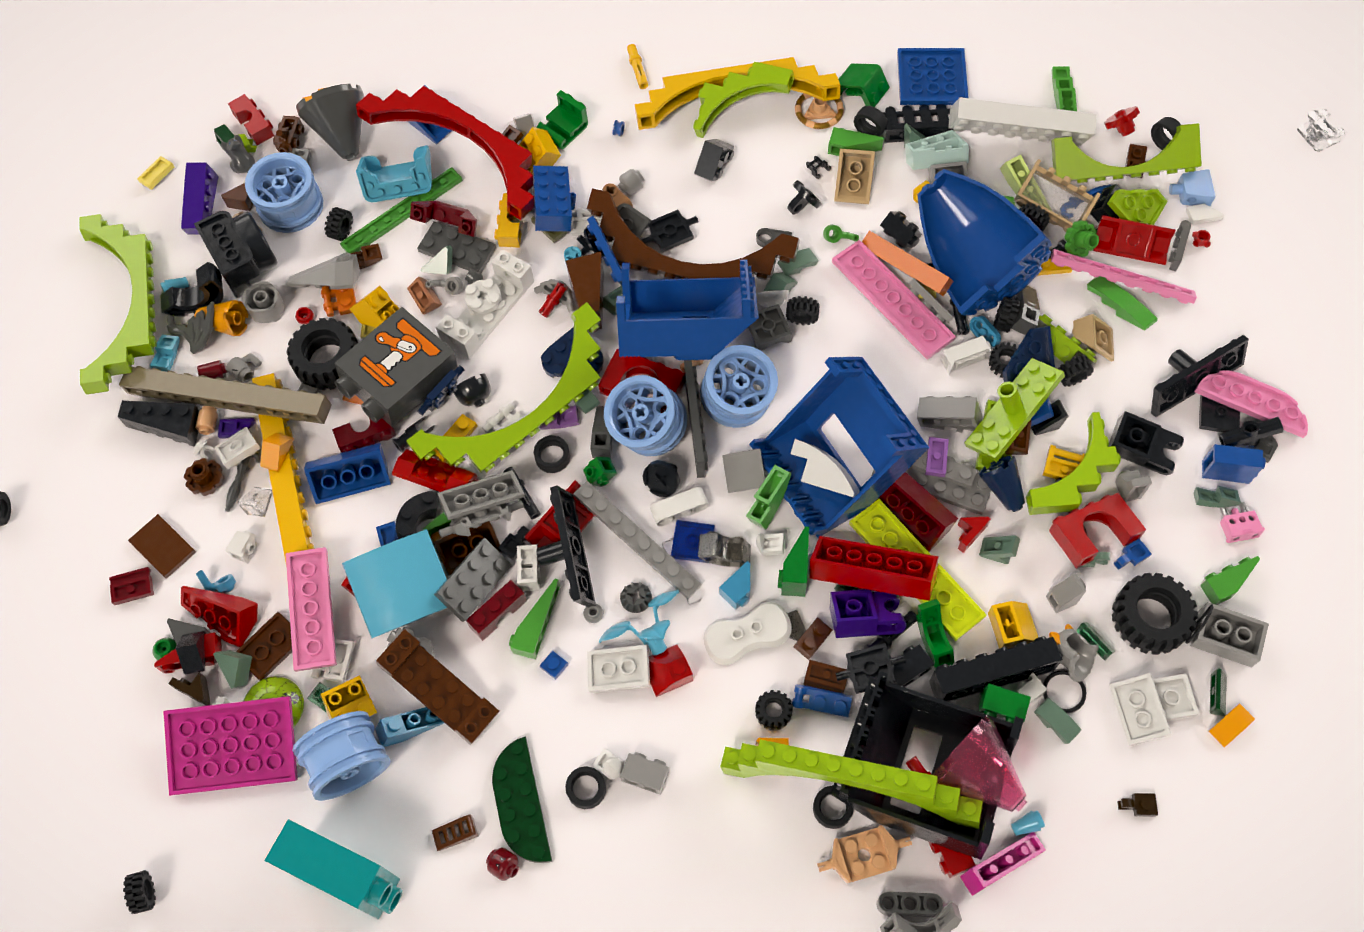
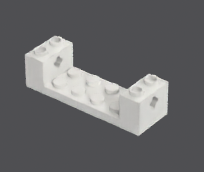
M503 249L491 262L495 273L491 280L497 284L502 296L497 309L488 314H478V312L471 311L466 307L457 319L446 315L435 327L439 338L444 343L468 359H471L534 283L531 265ZM480 295L479 298H482V300L486 299V295Z

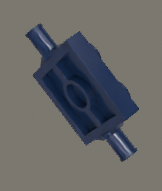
M461 365L454 371L451 369L426 396L424 404L417 412L423 416L428 409L431 412L435 408L439 409L444 404V399L447 395L451 396L453 394L452 389H457V379L465 369Z

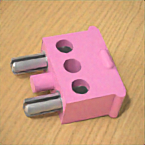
M1241 502L1239 505L1242 513H1239L1238 508H1234L1231 510L1232 514L1230 515L1227 507H1220L1223 515L1220 524L1227 538V543L1259 538L1265 530L1255 510L1249 511L1245 502Z

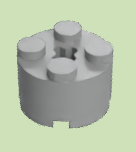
M255 282L242 295V302L253 321L270 323L281 319L285 307L284 301L277 288L270 282Z

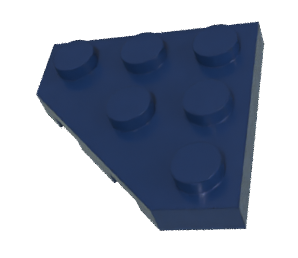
M1050 326L1029 329L1002 372L1004 382H1013L1031 358L1055 368Z

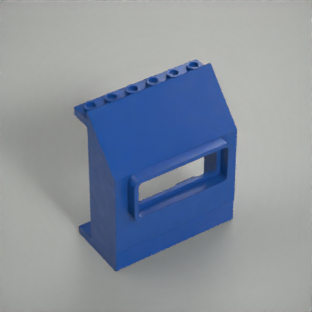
M740 260V277L631 280L630 263H622L623 296H617L616 300L620 357L674 356L676 360H711L759 318L755 277H752L751 266H748L747 260Z
M828 357L824 363L829 370L766 438L753 439L749 444L753 450L760 449L763 467L768 473H770L774 465L791 473L784 499L790 504L794 514L800 519L804 527H809L810 536L816 535L817 538L869 507L929 449V446L863 357ZM834 414L875 470V474L863 486H860L822 431V426ZM794 440L814 445L835 458L853 478L860 492L855 497H851L801 482L807 459L791 454Z

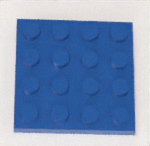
M964 48L897 49L900 105H953L959 97L968 98Z

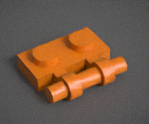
M329 286L322 287L321 297L324 298L323 308L327 317L334 316L333 311L339 310L340 315L352 313L350 308L357 303L354 288L329 289ZM336 297L337 302H332L331 298Z

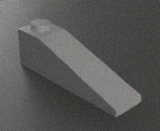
M343 253L289 277L286 286L306 288L310 285H315L319 289L323 286H330V289L354 288L361 274L357 255Z

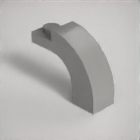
M951 901L933 919L922 923L907 921L894 912L880 926L881 932H951L958 927L962 918L958 905Z

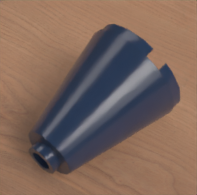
M1011 456L1000 458L997 462H991V466L988 469L984 466L979 470L978 474L1008 511L1016 512L1023 508L1025 498L1015 456H1012V458Z

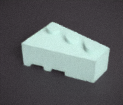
M954 130L905 144L906 163L913 170L926 169L936 164L963 161L969 163V145Z

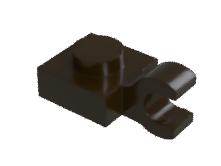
M1133 793L1131 795L1132 799L1122 798L1121 801H1117L1118 810H1133L1134 817L1158 816L1155 793Z

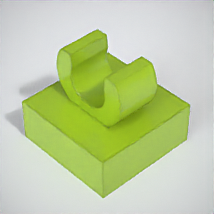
M238 134L246 151L249 153L256 152L257 146L253 145L254 140L247 139L245 134Z

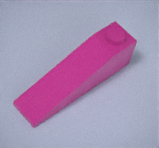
M1032 832L962 874L960 878L973 896L1045 852L1046 849L1035 832Z

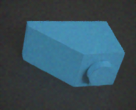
M748 561L719 587V594L735 610L740 606L744 607L750 601V563Z

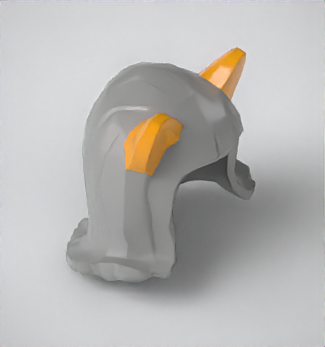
M1068 623L1065 625L1064 631L1059 633L1050 632L1049 637H1054L1063 659L1060 664L1069 670L1070 679L1074 682H1081L1091 673L1094 657L1099 649V645L1089 644Z

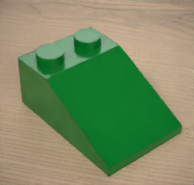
M808 526L804 527L785 559L783 570L779 569L777 588L781 589L782 596L805 597L808 573Z
M988 684L978 697L979 712L1004 719L1010 723H1013L1015 716L1024 719L1025 722L1031 697Z

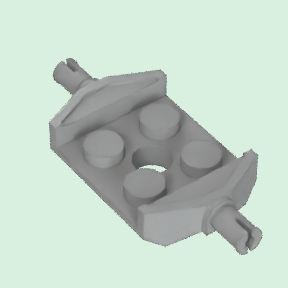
M521 500L512 504L503 503L451 519L450 526L439 530V534L442 538L452 533L470 536L469 528H477L487 521H496L500 519V516L507 521H511V513L524 508Z

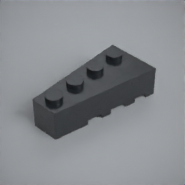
M122 400L118 418L126 427L145 433L156 434L158 437L170 438L179 443H187L189 446L195 447L198 430H196L195 426L200 410L196 404Z

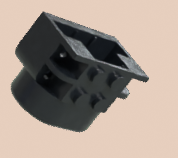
M219 211L194 223L220 273L236 298L239 297L235 290L236 287L244 283L249 288L252 287L250 280L278 264L264 235L248 211L234 218L227 211Z

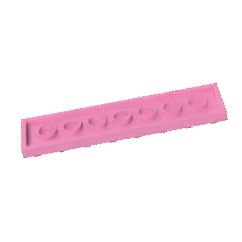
M860 240L832 258V263L927 360L955 340L956 336Z

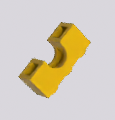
M503 193L502 200H499L500 214H497L498 229H495L494 238L498 241L499 247L520 248L522 237L520 223L511 222L516 217L507 212V193Z

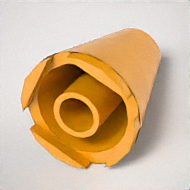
M231 300L215 304L214 330L231 336H241L248 325L245 324L248 312L243 302ZM206 306V307L198 308V309L196 310L194 316L196 317V313H198V312L201 311V310H203V311L205 312V316H206V314H207V306Z

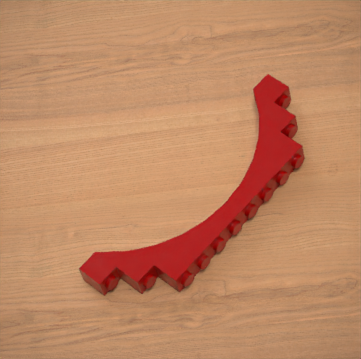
M423 85L411 97L396 89L385 100L368 93L356 104L358 117L370 125L393 121H415L444 127L470 139L487 153L500 171L507 191V212L522 220L534 208V196L528 192L533 187V174L527 170L532 165V153L518 145L515 141L508 139L499 131L492 129L486 123L476 119L473 115L468 114L459 106L452 104L446 98L436 94L432 89H428Z

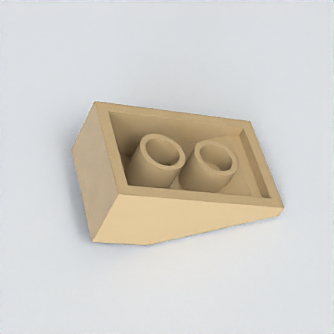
M840 149L834 202L869 205L875 151Z

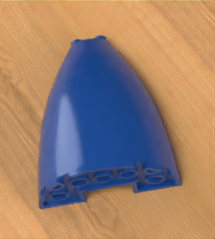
M943 169L935 175V181L932 184H926L922 191L917 194L924 238L932 263L936 270L953 280L947 293L961 315H976L977 311L982 309L986 312L997 307L998 302L1004 297L1011 299L1041 272L1042 263L1048 261L1051 255L1049 248L1052 246V243L1038 226L1007 198L985 184Z

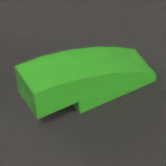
M776 465L773 466L754 495L756 501L746 515L750 522L765 530L768 528L786 492L791 477L790 472Z

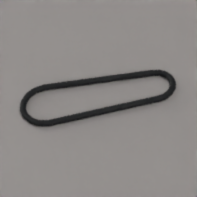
M1213 604L1207 608L1196 622L1197 627L1204 619L1201 626L1185 641L1186 644L1203 629L1213 611Z

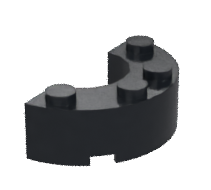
M206 262L196 269L197 286L187 289L171 287L160 295L161 313L185 317V314H195L198 308L206 307L211 302H214V304L221 303L224 294L222 275L219 269L213 263Z
M439 491L417 494L404 503L396 518L395 541L417 533L416 528L421 522L436 518Z

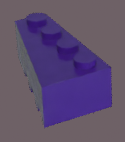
M186 162L181 229L187 235H200L194 223L212 215L219 176L207 162Z

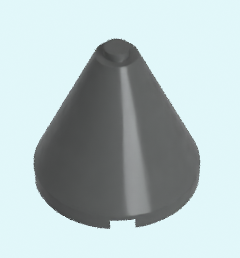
M351 83L334 85L311 93L312 99L307 102L305 98L301 99L296 105L299 117L342 159H347V161L355 160L359 154L362 119L358 117L356 104L364 98L361 86L357 84L356 88H352Z

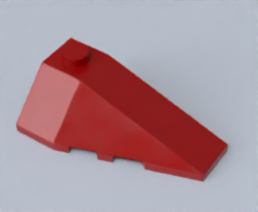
M188 586L181 587V606L196 618H202L207 623V627L210 630L215 629L219 632L220 638L225 642L237 647H241L257 623L258 603L239 596Z

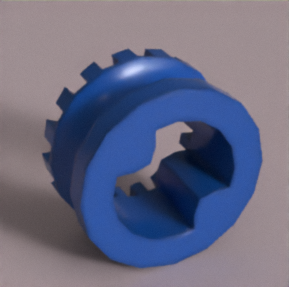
M615 120L612 133L622 137L625 122Z

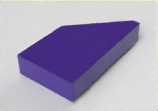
M254 418L220 419L218 437L226 439L245 427L250 429L256 423V420Z

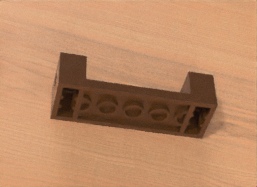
M406 629L397 636L376 660V664L469 745L475 741L500 711L485 697L482 699L420 646V641Z

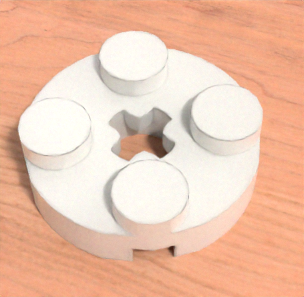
M491 279L475 281L465 288L464 297L466 305L471 311L474 310L478 314H488L495 311L498 307L497 305L501 302L500 289ZM485 294L486 299L482 300V298H479L480 295Z

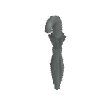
M257 452L252 456H248L237 465L235 480L229 487L226 497V512H230V509L238 499L241 491V481L244 478V474L250 469L248 467L250 458L254 457L256 459L255 462L260 463L261 457Z

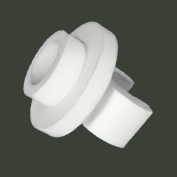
M207 440L204 442L199 441L193 448L195 451L193 455L197 456L200 453L201 458L208 459L204 455V451L209 450L213 453L214 448L209 445L205 446L208 442Z

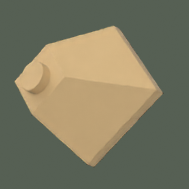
M1094 314L1074 320L1073 336L1107 360L1114 361L1113 329Z

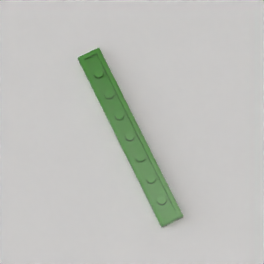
M453 167L449 168L432 180V187L429 192L408 196L340 242V246L346 253L361 251L362 246L370 245L410 217L412 201H434L463 181L462 177Z

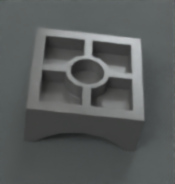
M779 304L759 310V318L748 327L755 342V348L761 351L773 344L781 342L790 343L792 341V332Z

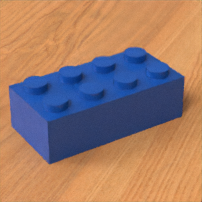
M533 166L535 231L571 232L572 211L568 166Z

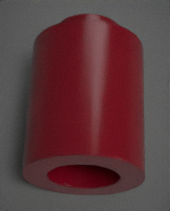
M221 360L197 366L199 377L204 375L212 379L225 378L226 373H228L225 362L222 363Z

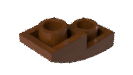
M1130 144L1125 167L1145 163L1147 146Z

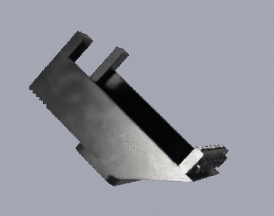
M879 671L877 678L870 676L843 757L901 769L914 727L941 735L942 741L931 774L938 777V784L960 788V796L983 801L979 829L957 825L924 808H921L919 814L891 805L892 797L845 784L834 782L830 795L875 823L981 860L990 844L995 826L993 822L1011 755L1019 740L1024 719L1015 716L1013 723L887 682L888 674Z

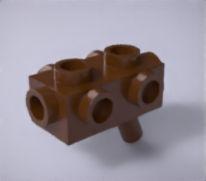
M283 115L281 122L278 124L276 135L273 138V144L280 153H292L293 148H299V136L303 135L305 131L300 118Z

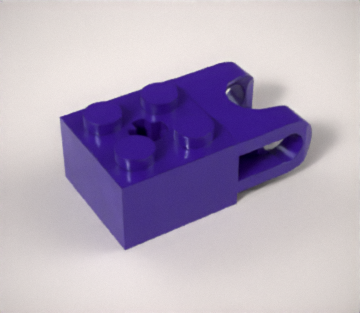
M868 589L830 592L829 610L835 637L849 638L902 633L906 628L905 618L901 613L892 612L899 606V595L871 592Z

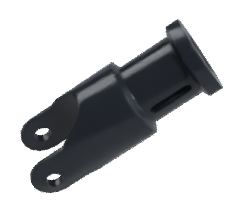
M427 416L422 417L408 427L405 433L397 439H392L393 444L401 453L408 447L406 440L418 432L416 427ZM433 425L432 427H430L428 430H426V431H424V432H425V433L431 432V431L434 429L435 426Z

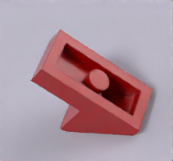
M988 516L960 518L957 525L965 532L958 539L960 544L957 549L965 553L988 527L991 518Z

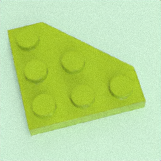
M1120 189L1114 192L1107 204L1121 219L1154 225L1168 201L1158 189Z

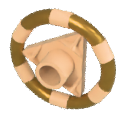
M803 93L796 101L795 114L798 120L805 126L813 129H826L834 126L841 120L844 113L841 99L834 100L837 105L836 114L827 104V101L814 97L804 116L801 105L804 100L811 96ZM832 118L831 120L824 123H816L814 121H811L814 119Z

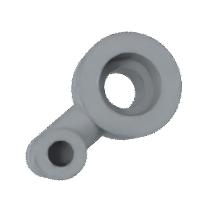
M449 277L446 281L441 279L426 281V287H444L448 294L458 295L463 290V282L459 277Z

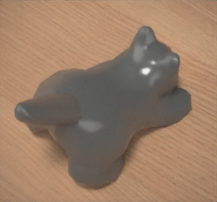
M235 135L228 143L221 142V148L232 160L229 164L233 172L238 174L248 173L253 164H255V159L253 155L246 151L241 137Z

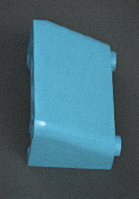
M429 146L417 147L414 150V161L385 167L381 166L379 159L375 156L361 157L356 174L365 200L368 202H380L429 192L432 187Z

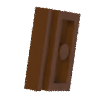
M809 659L803 685L844 694L847 679L838 682L835 673L846 671L847 669Z

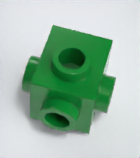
M596 457L589 461L588 465L583 469L587 481L592 486H606L617 474L610 457Z

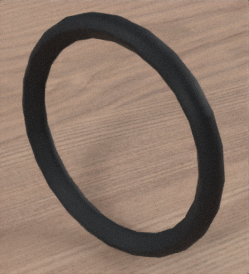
M1060 670L1051 673L1044 680L1043 685L1047 688L1048 682L1054 676H1069L1068 671ZM1083 681L1078 682L1082 689L1081 701L1073 708L1063 709L1066 713L1075 712L1084 705L1087 692ZM1047 691L1043 694L1044 699L1049 698Z

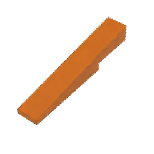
M870 230L862 241L875 256L943 297L953 283L950 277Z

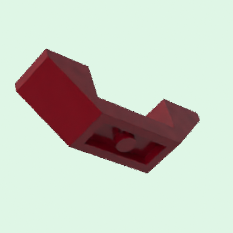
M439 201L411 202L410 219L422 223H427L434 219L458 226V233L472 237L476 236L477 219L468 209Z

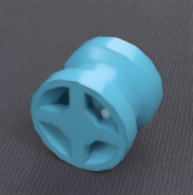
M574 246L568 247L564 251L565 261L582 256L581 250Z

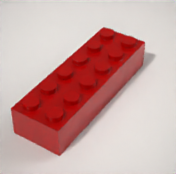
M819 536L810 558L809 579L930 601L937 577L939 556Z

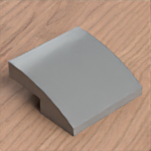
M760 449L722 455L728 493L760 488L765 480Z

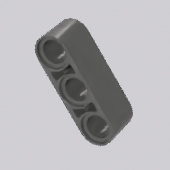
M884 892L878 898L876 906L878 911L884 915H892L895 912L900 916L931 917L937 915L942 910L943 900L935 893ZM883 898H889L892 901V909L883 907ZM905 899L914 901V910H909L905 907ZM928 899L936 902L937 909L935 911L928 909L926 905Z

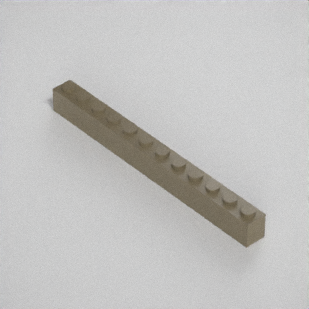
M141 366L132 367V373L123 374L119 386L127 394L319 424H325L332 406L327 396L318 392L313 394L304 390L293 391L285 387L279 389L270 385L259 386L255 383L246 384L237 380L226 381L222 378L212 379L204 375H200V377L193 376L189 373L178 374L170 370L165 372L156 368L145 369Z

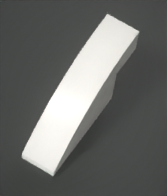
M794 440L791 454L807 459L801 482L851 497H855L860 492L853 478L835 458L814 445Z

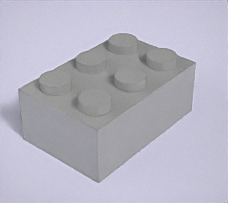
M1207 602L1199 610L1197 621L1212 603ZM1213 604L1214 608L1207 623L1192 639L1190 646L1252 668L1261 661L1269 623ZM1203 619V620L1200 622V624L1196 627V629L1194 630V632L1201 626V624L1203 623L1204 619Z

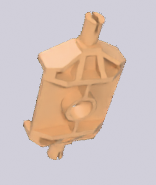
M882 825L840 839L835 838L833 841L832 858L817 863L819 872L829 869L836 870L847 884L895 870L898 851L900 848L912 845V841H910V836L898 840L894 839ZM864 849L869 852L870 859L868 861H861L859 859L858 852Z

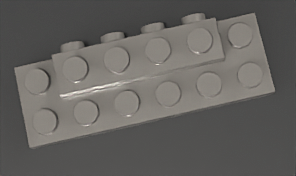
M926 451L906 471L907 474L937 500L983 515L991 490L971 463L965 462L960 464L953 457L947 456L945 477L925 475Z

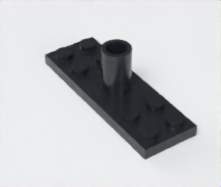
M1242 335L1237 339H1233L1198 362L1182 349L1173 352L1168 359V364L1179 373L1172 375L1169 379L1158 383L1154 387L1151 414L1158 417L1196 394L1194 392L1195 388L1206 376L1218 373L1219 371H1234L1243 366L1249 338Z
M558 485L550 487V501L555 510L553 516L558 525L561 540L538 547L536 550L538 561L544 567L565 560V575L570 583L569 595L571 599L588 608L596 606L574 496Z

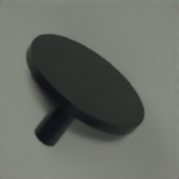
M586 227L584 229V237L579 235L576 239L583 246L581 249L582 256L592 250L594 253L601 252V256L604 257L603 251H599L595 244L597 240L595 235H591Z

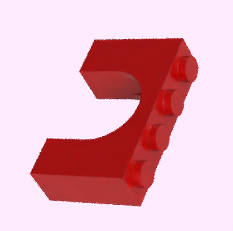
M616 349L598 387L600 394L609 396L612 389L623 380L643 374L661 381L679 396L685 383V373L677 368H669L661 362L650 361L646 357H620L619 349ZM667 405L661 408L660 413L666 411Z
M1115 493L1111 496L1109 494L1105 495L1100 501L1089 502L1082 509L1076 508L1064 517L1062 515L1056 517L1052 521L1053 524L1049 532L1077 569L1092 562L1099 552L1086 535L1083 523L1096 521L1105 524L1112 530L1123 546L1140 539L1147 529L1119 493Z

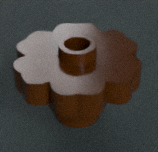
M206 458L195 460L192 466L186 468V473L183 476L187 481L185 486L195 495L199 493L203 496L213 494L216 490L215 487H221L225 478L222 474L223 468L214 459L209 461Z

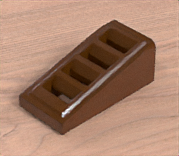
M471 814L431 830L437 851L479 837L474 818ZM467 823L469 832L465 834L463 825ZM458 826L461 833V836L459 837L457 836L455 827ZM451 829L453 835L452 840L449 839L447 830ZM442 832L445 838V843L443 844L441 843V839L439 836V833Z

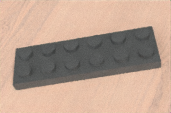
M684 360L685 385L697 478H705V470H708V455L705 448V433H703L704 425L703 417L701 416L699 385L696 378L697 369L696 366H692V360Z

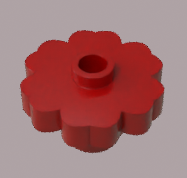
M1138 106L1115 112L1114 115L1107 118L1104 122L1106 129L1117 128L1118 133H1121L1122 137L1135 131L1133 119L1140 114Z

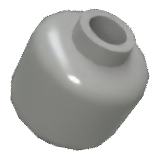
M629 169L619 176L620 183L618 186L623 193L627 192L629 195H633L643 188L645 180L639 170Z

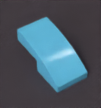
M161 335L157 342V347H155L157 353L150 364L151 369L156 368L165 372L171 370L179 347V336Z

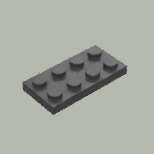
M433 221L417 247L418 252L434 257L444 247L451 245L453 248L452 265L468 271L471 268L478 269L481 273L497 248L496 244L476 236L472 237L458 233L457 229Z
M484 537L434 595L461 622H465L512 564Z

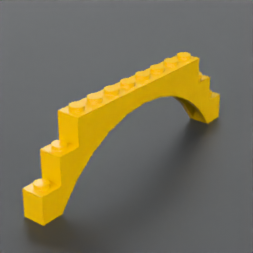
M794 57L759 62L793 70L794 81L791 87L793 91L805 93L822 101L840 99V82L836 73L818 75L815 65L798 67ZM753 63L662 77L663 88L648 90L650 102L634 104L638 129L656 128L668 114L698 98L699 90L703 88L705 82L723 86V81L728 77L729 72L747 76L748 70L752 67Z

